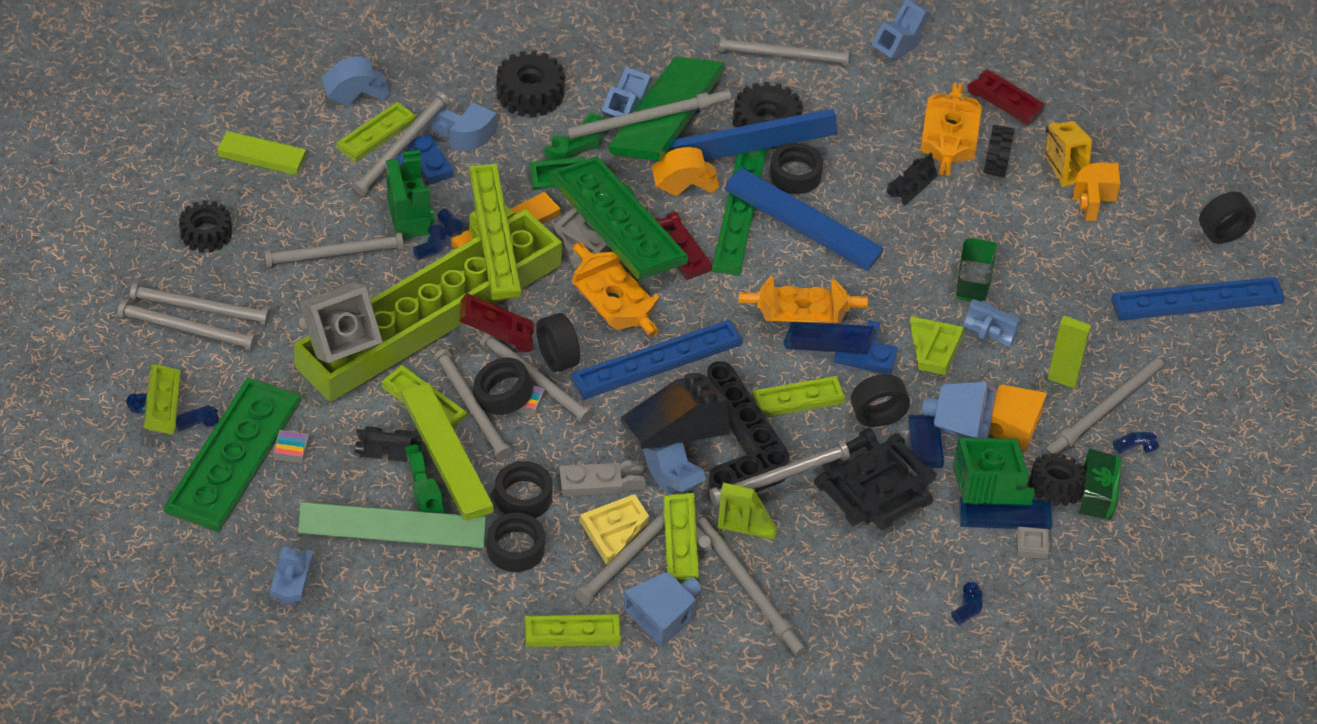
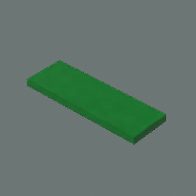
M674 56L634 112L696 98L697 94L709 93L725 71L724 62ZM697 109L623 126L608 146L609 153L617 156L661 161Z
M598 156L550 171L549 180L638 280L687 264L688 255Z
M247 377L164 505V513L220 533L275 445L279 430L285 429L300 405L301 396Z

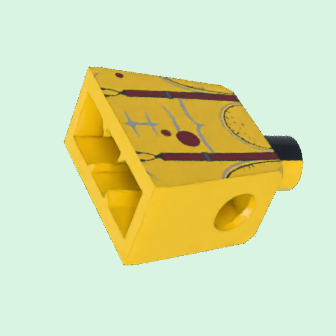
M1074 121L1051 123L1045 130L1047 135L1046 158L1062 187L1074 185L1080 169L1090 164L1092 139Z

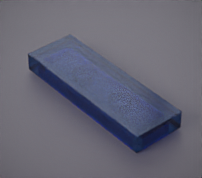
M792 322L784 339V345L787 349L868 354L876 331L874 326Z
M962 497L959 499L960 527L1018 529L1019 526L1049 529L1050 531L1052 529L1050 500L1048 504L1043 502V500H1032L1031 505L992 503L975 505L969 502L963 503Z

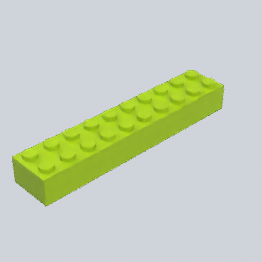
M526 209L508 219L519 282L522 289L561 266L562 242ZM480 236L370 299L383 343L326 363L316 358L310 335H307L293 344L295 368L331 403L462 325L463 323L459 322L461 299L466 293L494 305L504 300H492Z

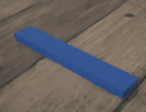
M833 108L676 139L671 145V151L683 147L697 148L702 151L705 161L781 146L787 143L837 135L836 114Z
M742 167L726 183V191L866 271H869L883 253V247Z
M1277 277L1113 293L1111 297L1119 321L1283 304L1285 299Z
M726 320L571 373V379L585 400L742 346V338L731 321Z

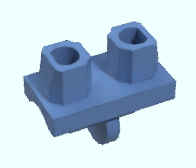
M973 299L970 302L963 327L979 333V338L984 341L990 338L1010 347L1014 342L1021 319L1014 313H1005L995 309L993 304L984 300L979 302Z
M282 547L270 589V597L278 598L282 604L296 605L298 601L301 602L314 557L313 551H296L289 547Z

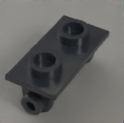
M929 153L925 158L915 159L913 164L903 172L904 176L899 175L888 184L887 193L891 197H901L902 204L906 206L938 176L932 153Z
M366 426L364 430L356 429L358 439L362 440V442L356 441L355 454H360V457L382 459L384 448L389 449L388 460L407 462L405 446L419 445L417 436H414L412 432L407 430H395L394 433H388L374 426Z

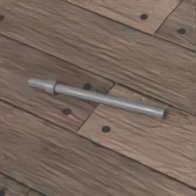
M725 90L709 95L707 92L697 94L696 98L567 128L568 135L572 139L698 108L700 111L710 109L711 105L731 101L730 90Z
M1155 358L1075 425L1061 431L1056 436V440L1045 448L1043 453L1050 457L1051 453L1058 454L1064 448L1069 449L1073 446L1081 434L1163 368V361L1160 358Z
M704 517L698 520L697 527L710 538L713 548L772 624V631L780 641L784 640L796 657L804 654L806 648L794 634L795 629L788 619L781 617L708 519Z

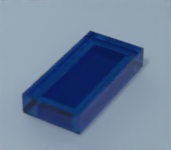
M909 415L908 428L911 451L926 467L943 468L944 455L940 429L934 426L935 417Z

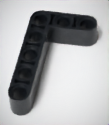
M724 361L711 363L707 369V378L727 399L730 430L747 455L717 465L711 469L707 490L710 500V489L715 487L721 489L723 483L735 484L788 465L790 459L788 450L733 367ZM786 478L754 490L759 492L784 482Z

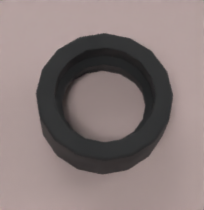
M793 142L778 147L772 154L770 179L777 188L786 193H808L816 189L821 182L823 159L814 147L805 143ZM797 161L807 164L813 170L807 174L796 175L784 171L780 165L786 162Z
M1231 191L1212 199L1201 211L1198 221L1210 241L1215 244H1223L1234 241L1244 235L1254 224L1256 213L1244 194ZM1233 214L1230 218H1228V219H1226L1225 221L1221 222L1224 218H1226L1227 216Z
M557 313L539 319L536 326L537 340L541 354L548 367L554 372H560L577 366L580 362V346L569 318L563 313Z
M507 357L496 359L485 365L475 377L473 387L476 396L485 410L492 414L504 415L519 410L529 401L533 394L534 384L525 365L518 359ZM506 378H518V381L510 390L497 395L489 394L493 386Z
M879 374L861 381L853 389L850 396L856 419L867 427L891 425L900 420L910 407V398L904 382L892 374ZM893 396L882 404L869 405L878 398Z
M517 461L506 465L499 471L495 479V502L499 510L504 514L515 512L525 513L534 518L540 517L548 510L552 503V478L549 472L541 465L530 461ZM518 481H528L539 486L542 489V493L529 500H519L506 493V488Z
M512 512L501 515L491 523L487 531V554L490 561L498 568L508 572H523L531 570L542 560L545 552V531L542 524L533 516ZM510 532H522L534 539V546L526 551L510 552L498 545V539Z

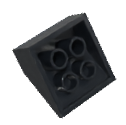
M689 373L684 378L674 380L621 417L623 426L641 449L730 435L727 399L701 373Z

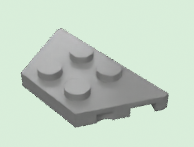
M641 203L642 206L648 211V205ZM574 207L553 226L552 233L562 242V250L575 270L582 263V259L572 250L577 242L579 244V241H582L585 247L594 254L610 250V247Z

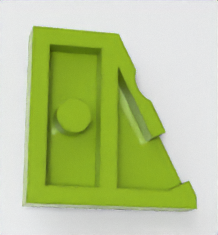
M911 316L910 327L918 370L946 376L965 336L964 327Z
M723 483L717 528L775 540L778 528L755 490L742 485Z

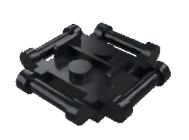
M870 428L861 431L858 437L845 444L848 447L849 454L863 447L868 451L841 466L837 463L841 458L822 465L827 472L820 473L815 478L814 485L820 491L827 493L846 514L845 519L852 526L865 520L867 524L873 522L883 531L891 527L892 522L919 507L925 508L933 503L931 493L924 487L935 480L937 473L931 467H926L904 444L905 439L899 433L891 435L886 442L880 444L875 433ZM908 465L917 474V476L912 478L908 474Z

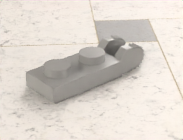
M626 460L621 464L604 463L559 466L561 496L622 493V491L642 490L646 486L645 478L640 475L644 471V465L639 460Z

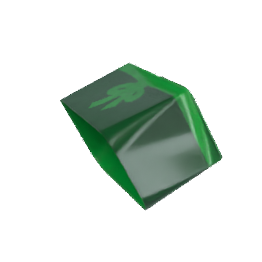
M968 238L963 242L956 299L986 301L992 280L997 242ZM968 260L991 264L988 283L982 284L961 279L962 261Z
M1089 448L1083 466L1087 473L1079 514L1112 520L1118 501L1122 457Z

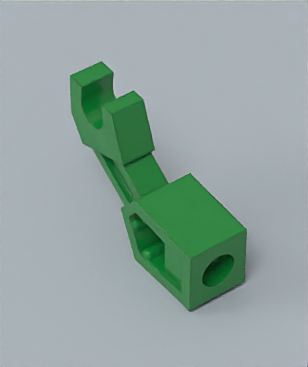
M591 112L581 125L608 118ZM609 130L572 139L554 135L552 138L553 147L547 145L544 156L552 160L566 159L590 148L599 149Z
M417 444L405 446L409 471H411L414 479L412 490L418 510L421 512L442 513L441 491L434 478L427 479L422 452H419Z

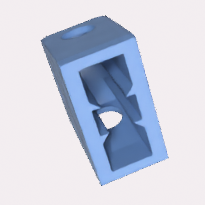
M987 382L944 384L940 388L938 399L925 398L922 408L923 414L925 416H934V426L943 432L962 438L987 439L997 389Z
M663 573L624 591L623 609L660 647H663L694 618L696 608L694 597L702 592L701 586L693 577L680 584L670 573Z

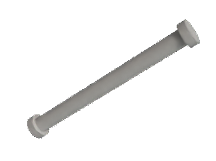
M725 36L720 37L719 52L722 53L725 50L838 62L842 63V66H847L849 50L837 52L728 40Z
M437 92L434 95L435 100L360 181L356 180L353 183L352 187L357 193L366 196L369 192L368 188L386 170V160L396 159V156L409 145L442 107L446 108L450 104L449 98L444 93Z
M395 233V236L281 252L270 253V250L264 251L266 268H270L272 264L389 248L403 250L404 247L402 234Z
M133 283L130 289V300L137 301L140 298L259 321L260 325L267 326L270 318L269 308L258 310L144 288L139 283Z
M124 300L120 302L117 314L120 318L125 319L126 316L244 346L245 350L252 351L256 344L257 336L253 333L245 335L132 306L130 302Z
M487 333L483 335L480 344L487 349L489 347L502 358L509 357L522 362L532 381L537 386L545 388L546 393L576 415L578 422L584 424L592 417L593 410L590 407L582 406L496 337Z
M448 349L437 351L433 357L437 365L442 366L495 450L494 456L496 459L501 461L509 458L513 450L501 439L452 362L450 351Z
M840 442L836 444L835 448L732 485H742L746 488L757 489L840 458L843 461L849 459V450L845 442ZM715 487L709 490L710 498L715 507L720 505L722 488L717 489Z
M664 511L584 588L580 587L575 592V597L578 601L588 606L593 601V596L665 527Z

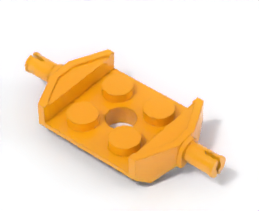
M957 82L951 85V93H936L929 97L927 101L920 151L927 155L932 153L933 158L941 162L939 174L942 176L944 170H946L945 176L951 174L952 163L975 159L982 106L975 98L963 97V85L959 83L958 89H956ZM948 120H954V121H956V122H958V123H957V124H950V123H948L947 121H948Z
M579 241V244L577 242L572 250L582 259V263L575 270L572 283L611 327L621 330L632 326L636 328L641 326L650 338L657 335L659 328L654 325L649 317L657 306L659 296L655 294L653 297H650L622 266L620 259L614 252L594 254L585 247L582 241ZM607 293L617 294L620 298L609 297Z
M769 277L757 293L739 291L738 297L739 304H756L766 321L840 324L845 313L849 312L850 307L868 308V296H850L836 279H831L830 289H823L821 287H774V277Z

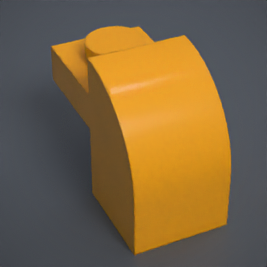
M683 147L674 149L666 153L661 161H657L652 166L656 187L674 196L681 194L691 184L710 193L719 188L715 167L709 162H704L702 151L697 148Z
M1092 163L1084 166L1078 172L1072 200H1079V209L1084 210L1085 221L1097 220L1100 201H1117L1121 184L1118 163Z

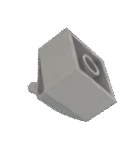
M353 282L299 302L304 316L299 319V326L301 329H308L317 359L330 363L383 343L369 295L364 285Z

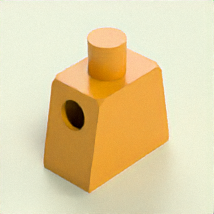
M1003 384L998 386L989 434L1002 439H1017L1020 449L1027 451L1042 415L1047 393Z

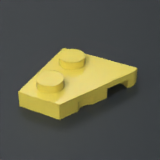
M635 494L580 514L581 525L606 565L626 548L649 522V515Z

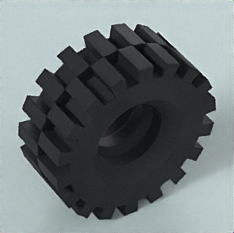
M520 51V56L511 54L509 55V60L504 59L501 62V66L497 68V99L500 100V105L503 108L508 106V112L513 114L515 110L518 111V116L524 117L525 113H529L530 117H536V113H540L541 116L547 115V110L555 111L556 105L560 106L562 98H564L565 71H563V66L561 63L557 65V59L554 57L549 60L548 54L544 52L541 56L537 55V51H531V54L527 55L526 51ZM524 81H536V82H538V83H536V84H526V83H523V82H524Z
M764 82V86H760L759 83H754L752 89L749 86L743 88V93L739 92L737 99H735L733 126L736 128L772 121L760 118L759 116L761 115L774 116L776 119L773 120L802 115V101H799L797 93L791 95L792 89L789 87L782 89V84L776 83L775 86H770V82Z

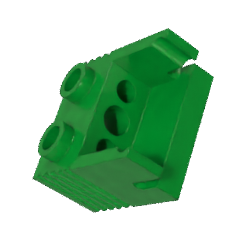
M420 150L403 152L402 165L398 164L397 159L386 160L387 201L395 233H401L402 238L430 235V224H435L433 207H430V189L427 186L423 187L421 180Z
M958 437L953 469L963 503L969 502L975 505L984 503L1032 504L1034 488L1028 489L1018 486H1027L1029 474L1017 439H969L967 437Z

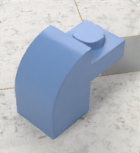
M904 0L894 21L882 22L871 45L890 58L903 57L914 49L924 35L920 32L931 11L914 0Z
M366 57L343 59L333 65L322 77L326 96L344 105H350L361 92L379 100H385L390 94L385 75L380 71L373 70L370 59Z
M625 67L618 87L611 86L601 110L603 115L612 118L633 113L647 94L652 81L651 75Z
M472 103L462 115L442 107L432 118V131L436 132L439 136L448 137L449 148L459 151L474 150L486 144L495 134L497 113L475 103Z
M683 442L643 449L648 468L654 480L668 495L677 491H691L697 484L706 480L704 469L688 462Z

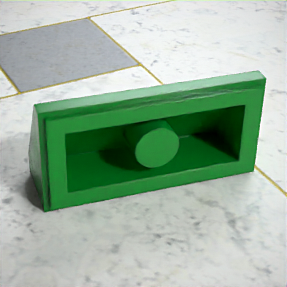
M585 157L529 162L528 168L532 189L556 188L549 180L550 171L584 161Z

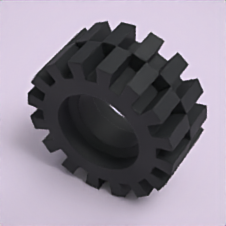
M993 124L984 174L1006 177L1015 128Z
M202 200L203 205H199L197 201L193 203V208L188 205L185 207V212H181L179 218L180 237L185 246L190 245L191 250L195 251L198 247L199 252L204 253V249L208 248L210 253L214 252V247L220 250L223 248V243L225 245L229 243V238L232 237L231 216L229 210H225L224 205L221 204L218 207L215 201L208 205V200ZM204 223L216 225L207 230L196 228V226Z
M1051 453L1049 457L1047 454H1043L1042 458L1037 457L1036 461H1034L1028 486H1030V489L1034 488L1036 498L1040 499L1043 497V502L1047 504L1049 500L1053 501L1055 506H1059V502H1062L1063 506H1068L1069 502L1075 504L1081 498L1087 472L1085 469H1082L1083 465L1081 463L1075 464L1076 460L1074 458L1067 460V455L1062 454L1061 457H1057V453Z

